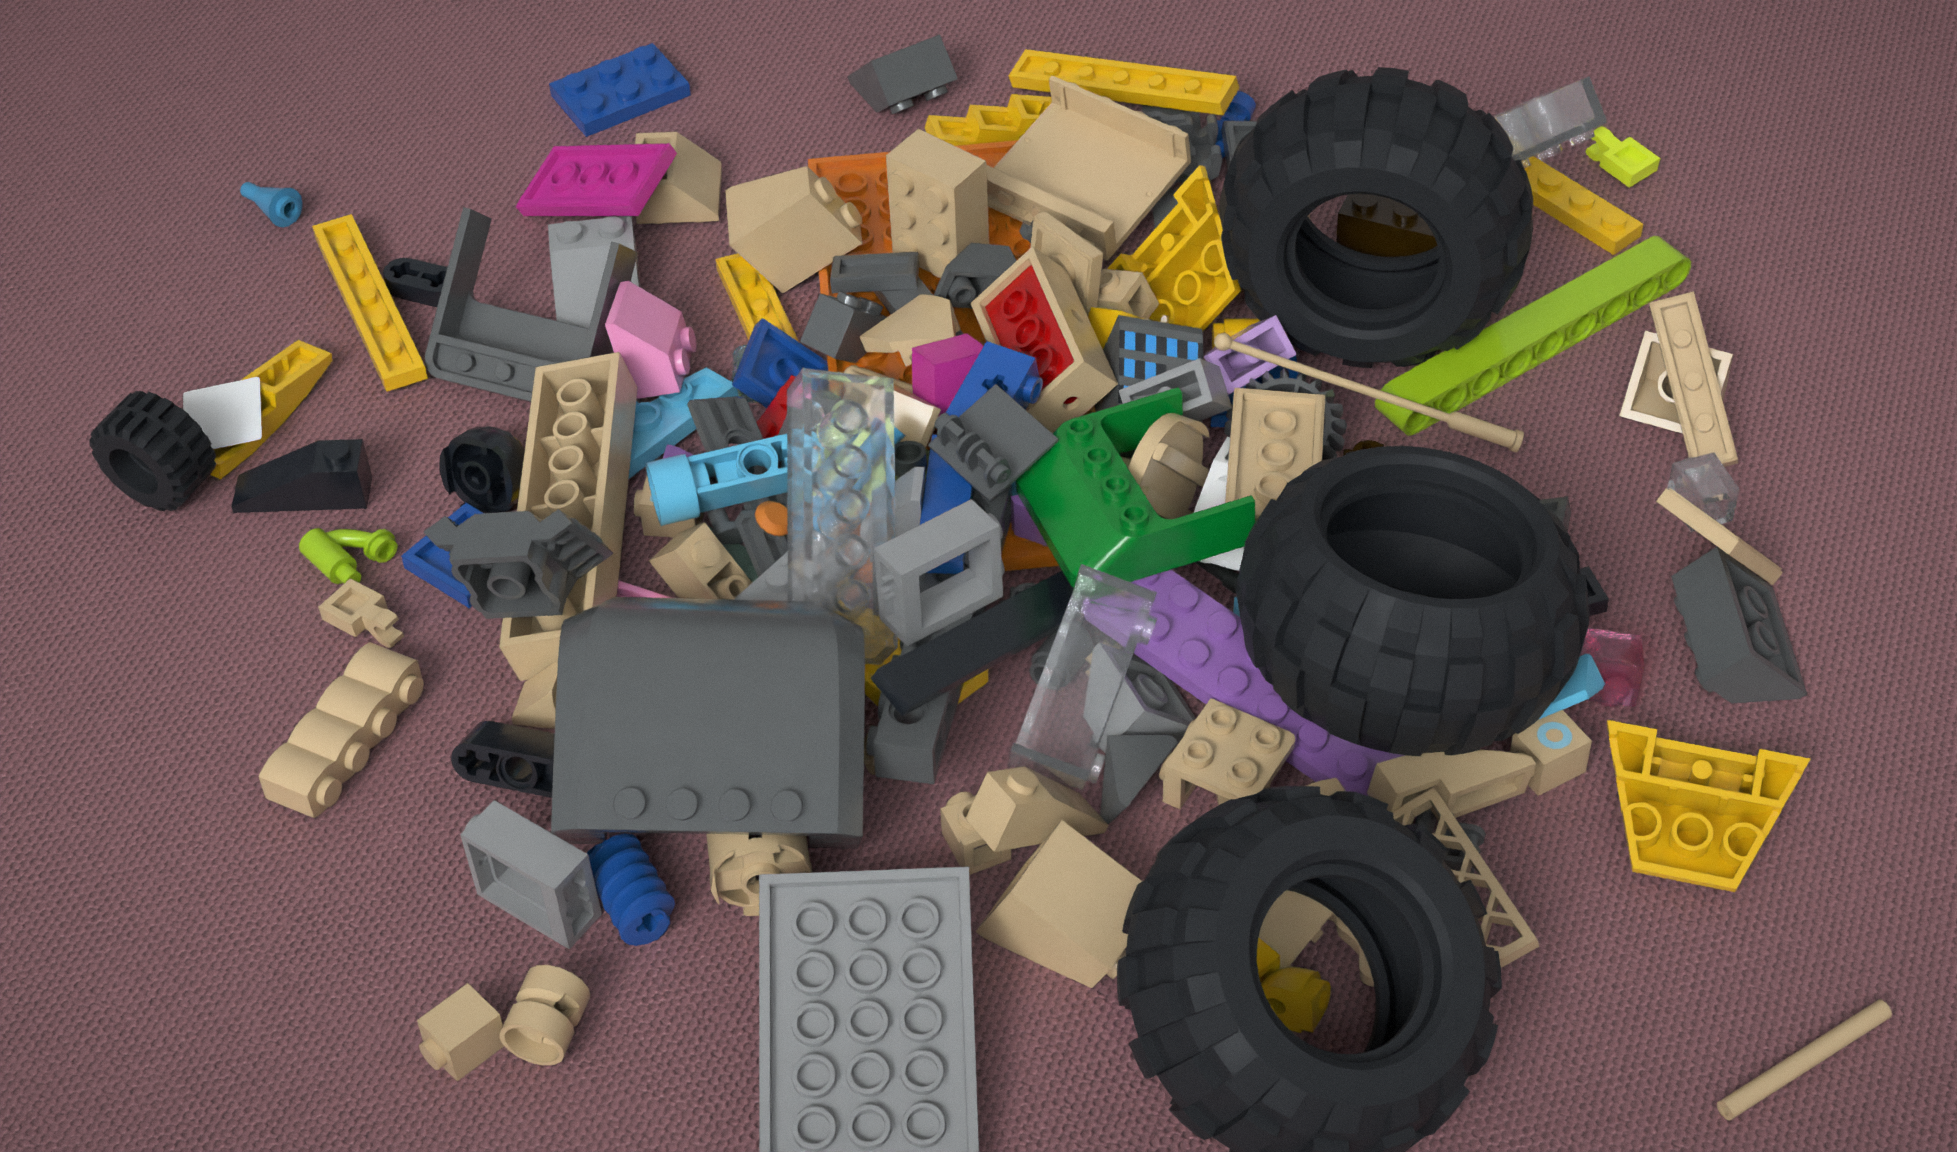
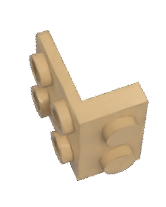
M1210 698L1198 717L1191 721L1174 751L1170 752L1163 761L1159 773V778L1163 780V802L1181 809L1196 786L1229 800L1253 795L1268 788L1294 749L1295 735L1288 730Z

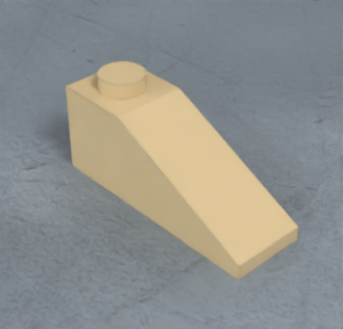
M1025 766L987 772L965 818L994 852L1041 844L1061 820L1082 836L1105 833L1109 826L1080 793Z

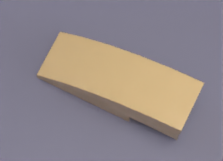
M1478 750L1452 756L1445 755L1444 752L1422 753L1421 757L1405 755L1376 764L1367 794L1370 797L1387 803V810L1392 812L1435 787L1451 813H1454V817L1457 818L1525 793L1536 763L1528 755L1494 750ZM1433 807L1430 808L1439 821L1440 817Z

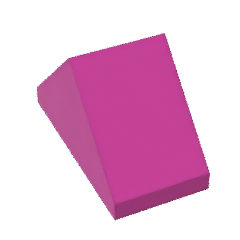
M966 333L913 347V394L940 408L939 416L946 413L984 346Z

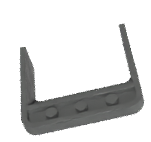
M463 207L425 353V365L431 375L445 381L531 402L536 367L612 353L613 348L605 323L620 282H631L638 252L620 243L611 241L589 329L480 303L475 299L473 290L492 218Z

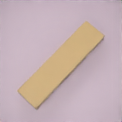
M1694 291L1650 302V310L1692 473L1697 474L1738 464L1734 442Z

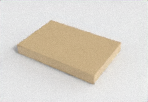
M1666 488L1656 502L1770 584L1774 585L1783 573L1781 571L1782 568L1670 488L1668 490Z

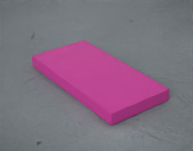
M670 143L554 146L519 199L516 208L523 216H639L677 155V152Z

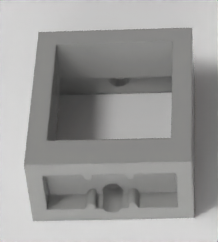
M970 499L874 548L880 620L906 646L1003 597L1002 575L1005 572L1001 559L1003 531L997 518L991 513H986ZM968 551V569L920 593V575Z
M493 800L481 814L472 817L464 831L460 834L477 895L564 947L570 949L602 915L588 854L499 802Z

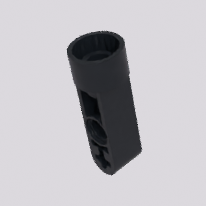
M482 721L454 748L451 754L452 766L459 776L470 782L552 798L555 733L494 721Z

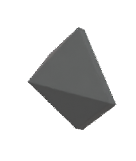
M1107 735L1100 816L1107 824L1111 823L1127 808L1178 743L1173 736Z

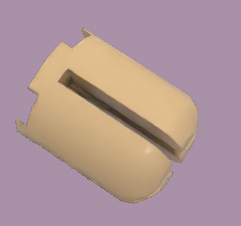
M706 834L711 892L718 904L720 897L729 904L743 907V914L745 916H759V880L756 879V875L812 873L807 836L762 835V838H752V835Z

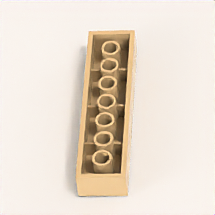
M620 352L545 365L535 369L517 511L529 510L544 520L559 509L570 518H576L582 525L595 532L614 554L576 581L566 599L562 615L503 618L499 647L520 681L530 679L558 660L561 627L565 619L613 597H617L638 389Z

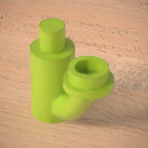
M315 528L308 531L301 538L299 551L332 583L345 584L350 578L360 583L361 574L356 570L357 562L343 547L363 548L365 556L370 560L384 563L396 554L398 544L395 541V536L387 529H380L371 533L354 529H337L325 532L321 528Z

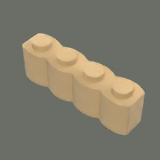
M371 642L360 648L350 660L344 674L327 687L319 699L316 708L309 711L298 722L288 742L276 749L263 766L259 774V780L265 798L313 818L319 816L327 807L334 805L340 796L342 783L364 768L369 758L370 749L392 733L396 725L397 715L407 709L410 704H414L421 696L424 683L418 660Z

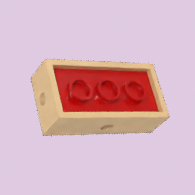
M1031 247L971 302L986 341L1036 358L1039 377L1042 378L1043 385L1039 398L1034 404L1029 403L1026 411L1050 432L1053 433L1061 424L1072 418L1083 416L1118 385L1067 270L1034 247Z

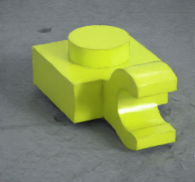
M1603 126L1589 133V137L1596 141V143L1588 147L1585 153L1592 160L1600 161L1599 166L1627 187L1630 188L1658 170L1660 157L1633 138L1629 137L1621 142L1609 129Z

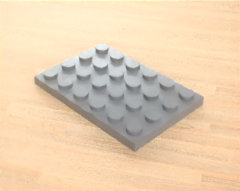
M969 867L759 875V1152H979Z

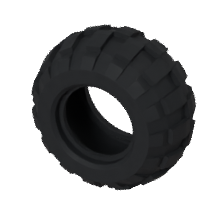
M1378 67L1373 76L1358 77L1353 70L1348 71L1346 69L1319 76L1309 85L1308 90L1302 89L1297 94L1291 90L1258 117L1256 126L1240 140L1232 156L1222 187L1219 212L1223 230L1221 240L1224 257L1231 279H1238L1240 287L1244 288L1246 305L1260 321L1276 315L1284 331L1288 333L1287 337L1293 346L1313 356H1317L1322 352L1343 359L1342 365L1372 368L1374 362L1391 361L1396 367L1412 366L1429 360L1438 349L1448 351L1455 347L1457 350L1469 343L1480 334L1489 322L1491 313L1498 314L1510 299L1523 275L1525 262L1531 246L1533 234L1532 208L1534 202L1532 189L1521 160L1514 161L1512 158L1513 145L1508 134L1490 113L1486 114L1483 110L1473 111L1468 107V99L1464 92L1441 80H1435L1431 86L1409 80V70ZM1348 194L1381 196L1397 201L1415 211L1431 229L1437 246L1428 251L1409 256L1381 257L1368 255L1335 242L1320 231L1312 223L1308 215L1324 202Z
M1386 446L1347 452L1342 457L1320 461L1303 471L1301 475L1286 484L1277 500L1271 499L1250 530L1245 541L1237 579L1236 593L1245 648L1255 668H1259L1265 681L1273 685V690L1282 697L1281 700L1302 718L1317 724L1336 737L1370 749L1407 756L1421 757L1422 753L1444 752L1445 755L1451 756L1480 750L1481 747L1492 745L1493 741H1503L1513 734H1519L1539 720L1573 675L1589 626L1590 612L1586 575L1581 574L1579 553L1560 519L1545 508L1536 495L1499 470L1462 455L1424 447Z
M1318 786L1265 788L1253 795L1230 799L1206 812L1173 836L1157 853L1156 861L1146 879L1137 884L1130 900L1122 929L1123 933L1128 934L1126 956L1119 959L1117 965L1119 1006H1125V1009L1131 1010L1138 1038L1130 1041L1128 1044L1144 1077L1149 1079L1157 1075L1171 1095L1170 1104L1172 1106L1168 1110L1185 1127L1203 1140L1213 1137L1230 1149L1229 1152H1406L1425 1136L1434 1134L1451 1117L1470 1092L1464 1086L1468 1076L1477 1074L1487 1062L1498 1029V1025L1493 1023L1494 1016L1489 1012L1490 998L1502 989L1499 952L1495 951L1493 947L1486 946L1478 920L1486 915L1487 911L1472 881L1468 880L1460 883L1452 870L1444 862L1447 856L1445 852L1447 848L1421 824H1408L1404 826L1395 821L1393 813L1387 810V803L1364 794L1349 791H1337L1330 796L1322 795ZM1286 890L1305 895L1331 910L1350 929L1365 954L1374 982L1376 1008L1372 1033L1363 1053L1337 1054L1308 1044L1282 1023L1264 994L1257 967L1258 937L1270 907Z

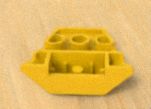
M1199 165L1173 194L1178 204L1132 255L1120 254L1107 269L1143 273L1159 302V305L1149 317L1152 321L1160 322L1163 315L1169 316V324L1199 328L1203 332L1241 291L1238 279L1232 280L1229 274L1221 240L1223 231L1206 168Z
M1607 720L1606 725L1632 872L1736 892L1809 764L1810 758L1759 749L1757 756L1658 738L1656 737L1657 729Z

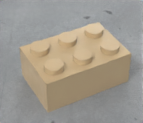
M917 129L886 155L893 253L918 252L919 267L941 278L945 267L970 243L989 244L987 169L985 160L920 129Z

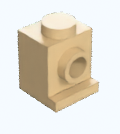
M960 792L951 797L945 807L940 808L942 834L960 867H969V875L1011 860V849L994 852L988 845L982 846L987 843L965 819L976 795L973 796L970 792Z

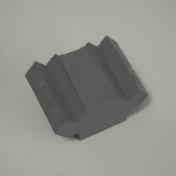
M559 509L544 520L529 510L474 514L460 525L444 516L424 531V534L438 548L450 551L449 560L452 564L451 572L458 581L464 583L471 595V605L481 612L485 619L562 615L566 599L576 581L614 554L595 532L582 525L576 518H570Z

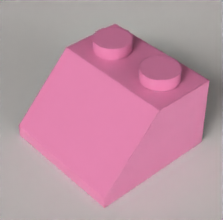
M630 281L620 282L605 327L614 353L620 352L638 387L637 399L679 393L684 377L690 371L689 361L691 354L696 352V337L692 327H686L682 311Z

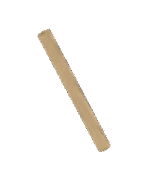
M1881 999L1873 1002L1718 1101L1717 1108L1720 1114L1726 1120L1734 1119L1891 1018L1892 1012L1890 1007Z

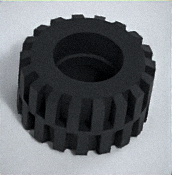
M135 391L133 394H128L90 434L92 437L89 439V443L93 449L92 455L103 473L127 496L146 507H152L158 511H173L180 507L212 473L216 466L214 461L216 458L215 451L210 446L212 443L202 431L200 425L182 408L155 393L148 392L146 394L143 391Z

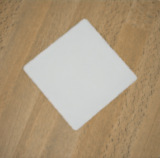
M259 377L184 392L183 410L200 425L202 431L212 444L210 446L213 449L260 440L262 438Z

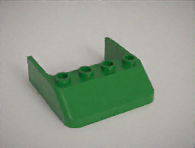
M1179 387L1084 416L1075 417L1064 422L1052 433L1059 441L1015 480L1016 492L1070 585L1076 590L1085 593L1101 592L1245 546L1248 534L1255 524V500L1252 495L1179 518L1164 519L1157 515L1119 455L1120 453L1136 449L1148 429L1163 415L1175 413L1183 416L1182 392Z

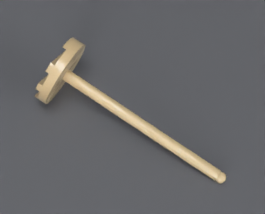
M856 365L847 367L843 373L845 384L851 370L895 383L913 393L912 384L862 367L860 368ZM1175 413L1165 414L1152 424L1141 439L1132 459L1121 456L1157 515L1164 519H1175L1193 513L1188 508L1197 485L1204 486L1209 473V469L1202 465V436L1210 438L1207 427L1202 422Z

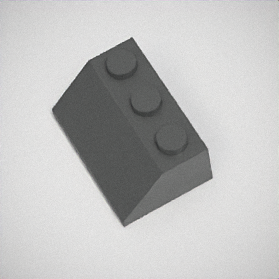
M1715 547L1671 576L1677 594L1674 597V603L1683 616L1687 628L1684 637L1688 646L1694 652L1698 666L1695 668V675L1706 691L1710 693L1714 691L1730 703L1801 699L1807 695L1772 586L1719 547Z

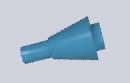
M245 182L241 186V195L254 201L272 223L278 227H288L293 224L302 212V197L293 188L260 187L251 182Z

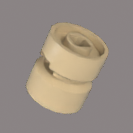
M536 965L530 968L517 994V1003L513 1004L499 1033L502 1044L511 1053L530 1063L538 1065H555L560 1063L575 1033L573 1027L578 1025L590 999L589 988L583 980L560 967Z

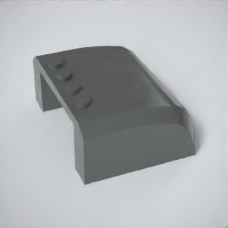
M613 597L565 619L561 627L558 653L551 817L552 834L569 844H600L607 840V832L808 836V848L858 849L863 837L865 649L862 627L813 601Z

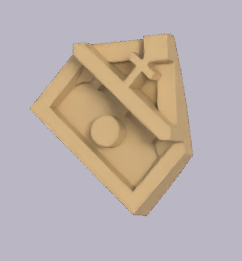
M920 294L859 337L866 352L894 353L899 351L905 366L912 364L913 347L955 337L956 332L960 331V326L949 299Z

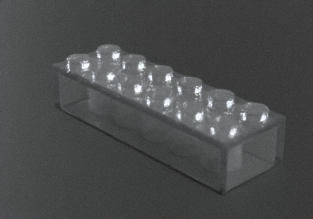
M802 368L787 389L788 601H813L861 626L864 633L865 664L881 665L898 648V637L880 620L874 558L875 547L896 537L893 378Z

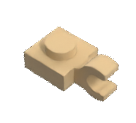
M351 578L318 607L322 620L354 637H357L364 629H367L379 643L388 648H392L404 637L403 632L392 626L399 619L395 613L388 610L384 595Z

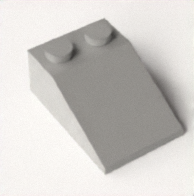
M609 216L600 219L548 224L557 321L589 329L611 241L620 243L637 252L632 216ZM637 256L631 282L640 287Z

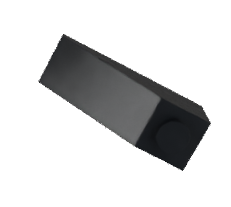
M363 439L319 440L239 474L231 506L233 513L367 509L372 473Z

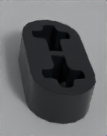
M399 258L389 262L384 267L383 275L391 296L437 307L448 267L412 258Z

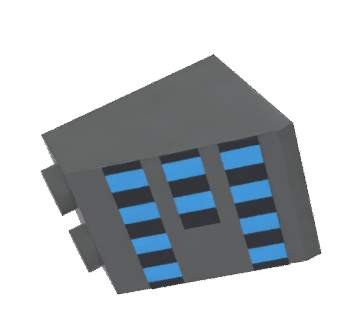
M1118 315L1103 349L1118 385L1095 404V411L1123 404L1119 390L1196 359H1203L1202 329ZM1136 449L1120 453L1119 455L1132 458Z

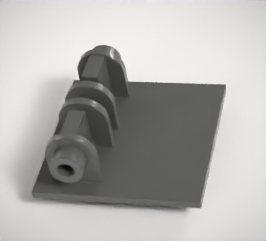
M995 384L959 417L957 415L950 416L948 413L941 414L934 424L937 429V437L928 446L991 503L1059 440Z

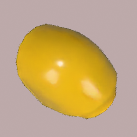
M1300 967L1281 968L1271 972L1261 982L1264 994L1271 1008L1289 1030L1299 1033L1303 1030L1314 1032L1327 1009L1331 994L1330 983L1322 980L1318 971Z

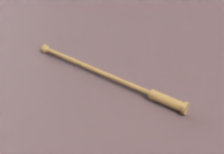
M1220 333L1214 339V345L1220 351L1231 349L1447 422L1451 429L1507 447L1509 451L1516 453L1522 444L1523 431L1517 429L1513 431L1457 411L1449 414L1233 341L1226 333Z

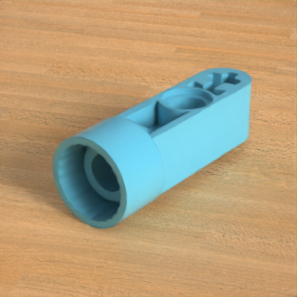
M796 431L689 457L681 454L647 462L646 472L659 523L661 526L685 521L700 517L701 512L810 487L817 483L822 475L823 444L815 434L809 431ZM778 461H781V468H778ZM759 465L767 468L768 471L756 475L748 472L747 469ZM716 476L717 483L711 485L709 477Z

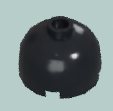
M483 426L469 429L452 439L450 444L443 448L440 454L439 472L443 485L449 495L455 491L464 502L460 507L468 503L483 513L505 512L518 503L525 449L521 442L510 432L498 427Z

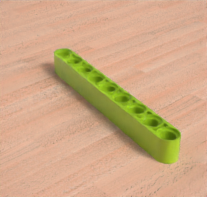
M1652 236L1488 326L1478 336L1456 350L1453 347L1448 351H1443L1392 379L1383 386L1381 391L1449 414L1458 411L1675 289L1689 274L1691 261L1660 236ZM1379 399L1375 400V408L1409 436L1415 435L1440 421Z

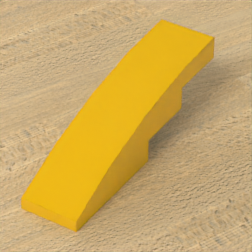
M1011 94L1007 107L970 105L966 117L928 115L925 131L954 146L1019 140L1052 103V99L1047 96Z
M297 340L241 379L260 378L262 438L260 440L214 449L216 466L210 475L222 479L252 455L286 421L309 394L333 361L332 353Z

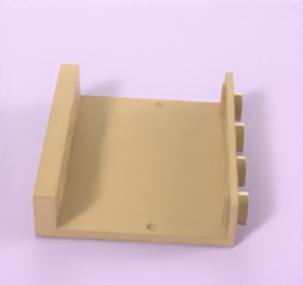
M1051 76L1049 78L1052 103L994 168L986 165L988 207L1021 222L1023 220L1032 222L1035 215L1046 211L1103 252V259L1108 261L1191 163L1189 134L1183 132L1178 127L1169 126L1150 118L1141 111H1134L1115 103L1108 97H1101L1080 88L1075 83L1066 82Z

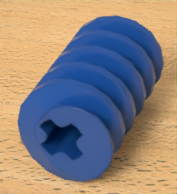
M624 833L615 835L588 850L587 854L597 895L602 901L604 910L610 915L612 924L618 929L620 938L626 944L634 946L645 945L658 940L667 931L671 923L669 915L675 907V901L673 896L666 891L665 882L658 877L656 867L649 862V856L641 848L640 840L634 834Z

